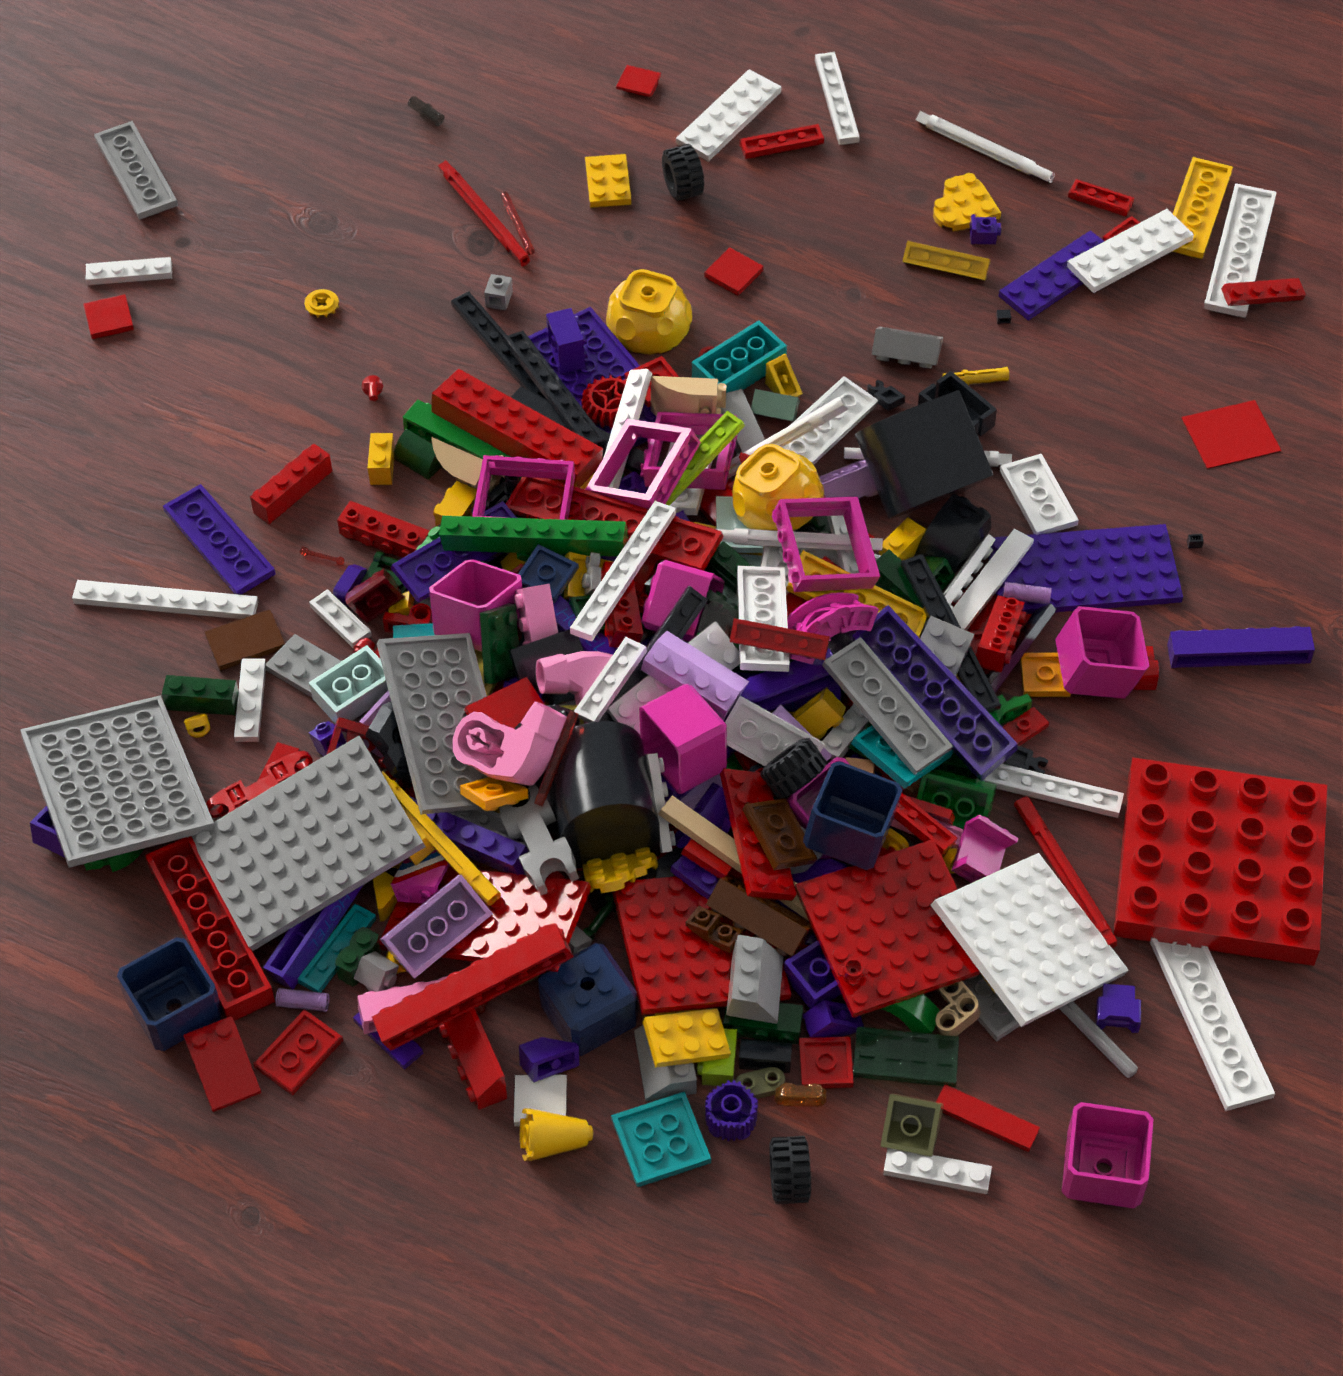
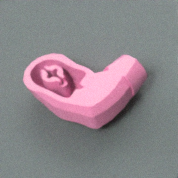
M580 651L569 655L557 654L538 659L536 662V680L539 691L542 694H567L570 692L575 694V702L578 706L613 655L599 651Z
M535 701L521 721L522 726L518 729H513L498 723L482 712H472L464 717L456 727L453 736V753L458 761L475 768L488 777L532 786L548 768L553 757L555 744L559 741L560 735L565 728L567 717Z

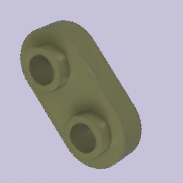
M775 1067L744 1073L735 1080L736 1083L740 1081L741 1085L746 1082L751 1083L752 1085L746 1087V1090L750 1089V1093H753L756 1099L779 1094L785 1087V1075L780 1069ZM773 1076L776 1080L770 1081L768 1078Z

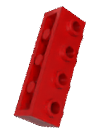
M314 443L308 449H304L296 459L286 464L284 469L272 476L260 489L253 492L250 496L253 513L270 525L333 471L330 454Z
M351 500L337 519L339 534L401 558L416 551L417 547L427 538L430 531Z
M604 561L601 568V581L614 562ZM634 579L605 621V636L608 637L609 647L618 648L625 637L638 643L642 639L643 628Z
M997 596L977 649L976 657L981 667L1002 672L1004 665H1009L1012 652L1016 647L1017 638L1020 636L1022 625H1024L1027 612L1023 611L1025 602L1015 598Z

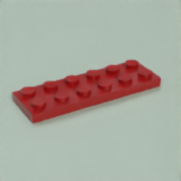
M723 768L720 778L747 896L793 901L796 897V891L790 868L773 870L742 810L745 804L774 800L772 790L760 776V772Z

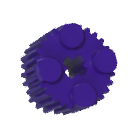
M728 1080L727 1083L722 1084V1087L717 1086V1089H713L712 1093H709L706 1097L705 1121L706 1125L709 1126V1132L714 1137L719 1138L721 1136L722 1140L727 1138V1141H730V1139L735 1141L736 1138L738 1140H745L750 1136V1130L753 1131L754 1126H756L758 1102L754 1098V1094L750 1093V1089L746 1090V1086L741 1085L740 1081L736 1083L735 1080L733 1082Z

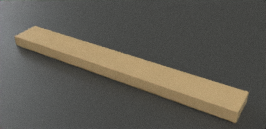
M672 795L661 808L658 815L742 874L735 840ZM797 893L793 901L779 900L808 920Z

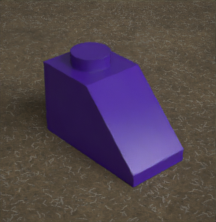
M823 1000L803 1014L806 1030L812 1038L842 1037L861 1032L865 1029L861 1016L853 1018L846 1004Z
M545 1037L537 1038L519 1045L520 1066L533 1082L540 1081L579 1066V1046L573 1042Z

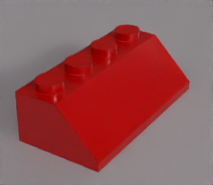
M475 1008L439 1026L442 1038H447L450 1043L447 1049L451 1059H457L459 1064L456 1067L461 1081L466 1080L468 1087L465 1089L471 1103L475 1101L478 1110L506 1100L507 1092L504 1073Z

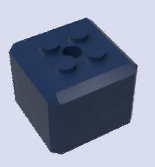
M840 761L832 763L811 810L803 839L805 846L864 870L874 868L901 797V786L897 782Z
M176 937L121 967L118 971L117 978L125 1001L155 1050L165 1051L185 1040L184 1034L221 1020L223 1010L216 986L184 938ZM174 1003L181 1004V1008L174 1012L168 1010L169 1006Z
M594 943L574 954L573 958L561 963L558 972L546 971L540 974L538 984L541 1008L563 1041L577 1043L579 1046V1056L589 1053L636 1027L638 1021L637 992L605 945ZM584 982H592L595 985L591 990H583L580 987Z

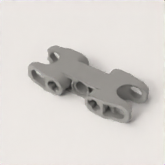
M534 784L528 786L531 797L527 804L521 807H512L507 804L500 806L499 809L500 818L509 838L516 840L523 837L529 852L519 856L520 862L529 882L537 889L540 895L548 893L545 880L552 872L563 871L572 882L579 879L576 870V861L565 836L555 841L550 836L546 826L557 821L546 796Z

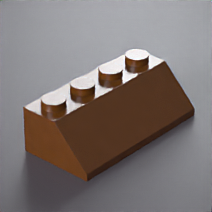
M732 875L719 879L706 903L707 906L711 907V911L720 914V918L726 916L733 921V926L743 931L746 929L754 933L753 937L764 939L766 942L776 946L775 950L785 957L797 954L814 932L808 920L776 901L768 898L748 897L744 882Z

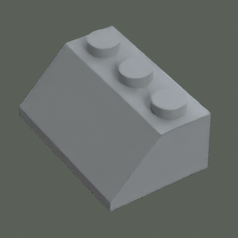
M878 327L875 331L872 355H877L876 359L889 361V358L898 359L897 363L910 365L911 361L919 362L920 367L932 368V365L938 364L943 337Z
M743 935L737 936L732 954L726 1015L777 1024L783 957L764 939Z
M644 1025L634 1030L645 1101L663 1099L684 1091L686 1095L696 1094L697 1080L694 1063L655 1068Z

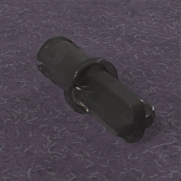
M416 96L409 98L408 106L418 112L421 118L428 119L436 126H440V123H443L445 116L433 109L430 103L426 104Z

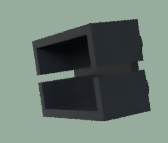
M952 371L938 379L936 385L933 383L919 393L918 405L959 390L977 435L982 436L995 427L997 409Z

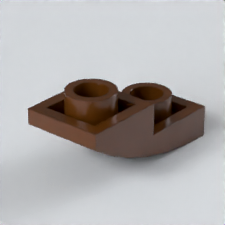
M698 906L686 921V926L708 943L728 953L733 951L737 936L743 935V930L721 922L720 914Z

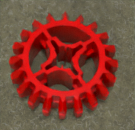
M612 375L609 378L602 376L601 380L594 379L593 384L587 385L583 391L581 405L595 425L600 424L602 429L605 426H609L610 429L613 428L627 379L622 380L620 375L617 378H613Z

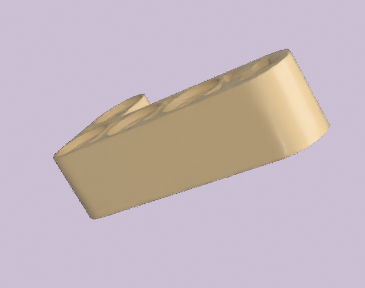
M963 981L936 989L948 1004L936 1016L938 1030L945 1038L958 1036L974 1023L981 1014L976 996ZM949 986H958V990L956 992H946V989ZM966 1004L974 1005V1009L970 1012L962 1010ZM951 1019L955 1021L954 1025L950 1028L942 1026L946 1020Z

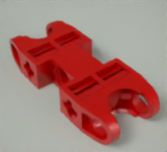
M298 751L286 755L265 766L268 776L245 788L242 781L239 780L220 790L206 802L211 817L225 816L309 766L313 762L311 755L306 751ZM306 758V760L297 764L299 760ZM220 805L216 809L211 810L212 807Z

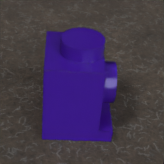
M971 214V244H996L997 236L1001 235V223L996 222V217H976L975 214Z

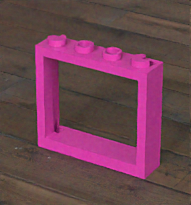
M658 412L656 421L652 423L692 428L696 435H704L723 414ZM738 434L719 453L716 468L704 469L687 488L726 489ZM648 439V449L644 451L645 463L641 464L640 476L644 477L645 487H650L661 468L657 467L663 444L661 440Z
M627 419L585 490L650 509L655 501L666 504L701 442L692 428ZM638 437L675 443L646 494L608 488Z
M483 455L472 517H492L484 516L491 475L566 480L560 519L568 520L575 481L574 461Z
M858 497L779 500L772 512V519L777 525L778 541L782 544L783 560L787 563L789 570L788 578L789 582L793 585L794 592L872 589L880 578V573ZM843 515L859 573L805 576L789 517Z

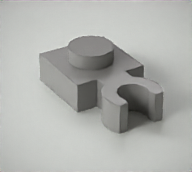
M591 552L590 557H586L587 572L582 577V587L585 588V596L592 595L601 582L599 553Z

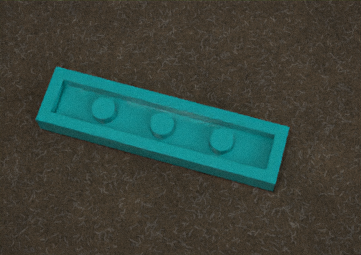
M354 904L298 977V983L313 992L321 993L337 972L335 961L338 954L350 945V940L358 929L363 926L370 929L376 921V915Z

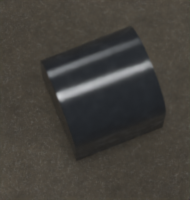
M959 390L892 415L855 434L888 519L902 516L951 497L953 493L959 494L993 476Z
M611 721L586 723L563 732L560 735L559 741L555 744L553 757L546 770L554 816L557 821V837L559 839L565 836L576 861V869L583 868L582 865L587 864L592 859L599 858L602 861L611 859L612 855L618 853H625V855L634 854L635 850L648 847L651 853L659 856L660 824L640 734L626 724Z

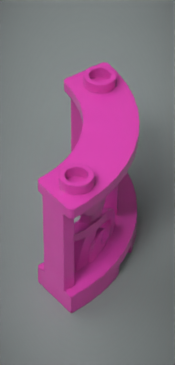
M843 592L829 593L815 597L799 606L787 617L788 629L830 636L831 638L840 632L845 633L853 630L871 631L879 609L875 606L864 605L858 601L859 596L856 594ZM789 654V658L813 665L815 660L814 658Z

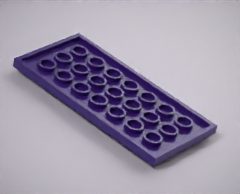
M591 306L574 314V316L579 317L580 331L585 332L587 344L584 346L586 347L588 358L585 359L584 369L564 374L559 373L548 344L547 328L528 336L581 407L583 391L588 384H593L594 379L601 380L602 376L609 378L610 375L613 378H617L620 375L622 380H624L626 372L640 366ZM643 404L639 421H656V416L650 411L651 406L647 407ZM600 424L596 425V427L602 429ZM605 426L602 429L609 434L612 432L609 426ZM638 437L633 446L637 447L647 442L648 438Z
M1166 524L1027 535L1034 539L1033 545L995 593L996 599L998 595L1003 596L1005 582L1033 585L1034 587L1051 588L1050 603L1056 608L1055 612L1074 611L1078 606L1105 609L1181 603L1183 600ZM1008 536L993 537L996 540L991 546L993 551L988 556L989 561ZM1023 601L1025 602L1023 611L1027 612V614H1033L1039 607L1048 605V603L1039 604L1038 601L1037 603L1035 601L1034 603L1032 601Z

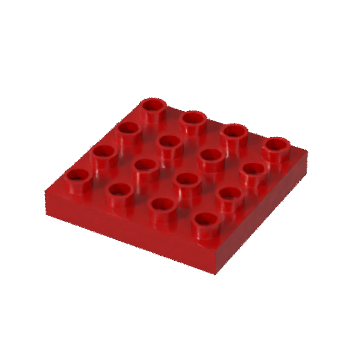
M1132 757L1128 775L1114 936L1151 942V938H1155L1158 942L1172 944L1175 941L1177 945L1187 946L1188 943L1192 947L1197 948L1208 946L1210 951L1314 966L1320 952L1327 785Z

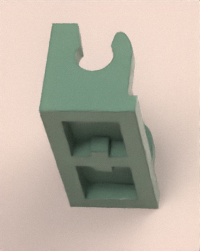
M755 389L751 410L753 414L794 422L800 399L794 396Z

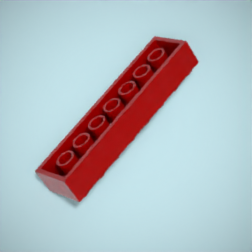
M459 368L432 392V413L511 457L574 461L575 487L580 488L596 472L602 462V447ZM552 479L561 483L566 482V480L562 479Z
M192 836L182 838L145 855L150 872L184 938L216 986L225 1017L232 1016L235 1021L274 1003L272 987L199 856Z

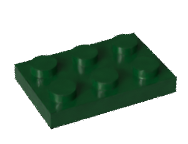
M508 603L480 613L484 683L494 684L516 675L508 650L519 645L516 604Z

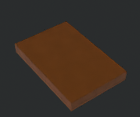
M270 609L204 631L219 671L241 664L242 659H257L277 652L285 645Z
M786 798L745 804L742 810L773 870L810 865L816 862L818 858L813 850L805 846L803 842L805 834Z

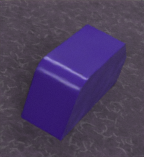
M355 564L349 565L333 589V595L347 608L348 605L345 602L346 594L355 586L361 584L367 572L366 568Z

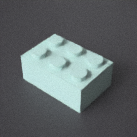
M367 645L309 682L313 700L335 724L339 717L353 721L371 709L388 691L381 659Z

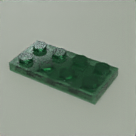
M857 1027L853 1077L944 1086L946 1084L950 1087H956L959 1037Z

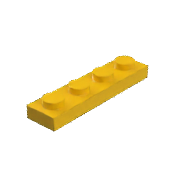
M907 241L902 262L986 280L990 259Z

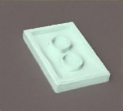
M716 496V529H749L738 519L733 506V497ZM726 542L737 553H763V546L734 545L733 542Z

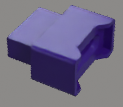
M1103 984L1102 997L1097 998L1095 1010V1024L1101 1030L1106 1026L1128 1028L1132 1033L1139 1032L1141 1026V1000L1135 999V986Z

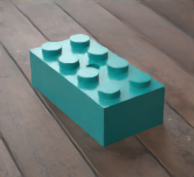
M758 320L692 361V378L718 379V384H726V393L740 389L744 390L766 376V363L783 354L787 355V345Z

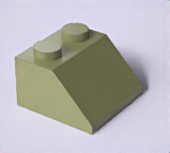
M890 1094L881 1147L932 1157L944 1104Z

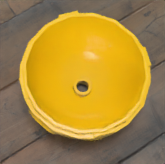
M643 269L633 271L627 280H624L609 297L606 325L629 351L649 355L661 354L672 350L689 332L692 322L691 305L683 290L673 278L667 275Z
M765 444L759 447L739 466L732 490L733 506L738 519L747 528L778 531L777 525L772 519V512L780 499L824 498V486L812 462L802 455L785 450L775 444ZM813 516L789 517L793 531L806 524Z

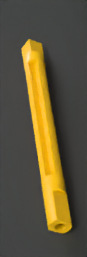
M382 771L381 773L410 821L427 837L438 853L459 875L464 877L487 905H492L498 900L501 893L426 814L420 815L418 805L394 780H391Z

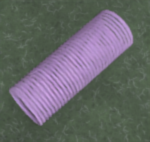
M1005 582L1003 597L1019 599V601H1032L1033 603L1038 601L1039 604H1049L1051 588Z
M278 988L276 1006L326 1012L329 1006V994Z

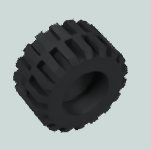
M685 144L664 150L662 155L663 175L667 188L673 198L679 201L702 195L704 190V174L699 156L693 146Z
M805 738L794 743L771 760L763 768L760 776L776 797L782 799L792 795L822 772L827 761L811 739Z
M805 1136L772 1137L769 1153L773 1200L776 1204L808 1203L811 1197V1169L809 1147Z

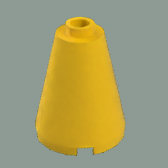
M524 1108L522 1110V1113L526 1114V1118H520L519 1135L520 1148H526L527 1155H522L524 1161H533L586 1147L588 1141L593 1139L592 1125H588L587 1120L531 1108Z

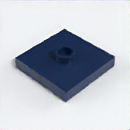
M538 544L518 574L521 575L523 588L550 584L552 601L556 603L579 569V564Z

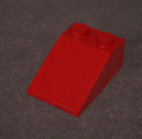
M232 1016L183 1035L212 1112L261 1093Z

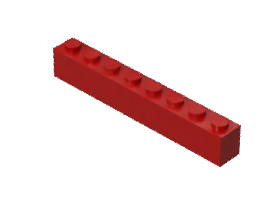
M555 922L542 926L537 932L519 938L514 944L506 948L497 949L492 955L483 960H476L469 967L449 974L446 979L438 983L429 984L424 990L404 997L401 1002L381 1009L379 1013L372 1016L381 1042L392 1051L573 958V955L563 932Z

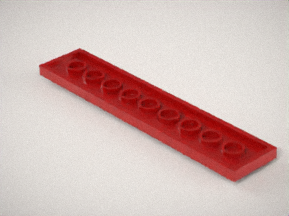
M522 477L506 505L514 515L524 518L560 519L565 483L547 478ZM574 486L568 520L626 522L630 539L649 509ZM674 517L649 557L662 561L668 560L704 571L724 536L722 531Z

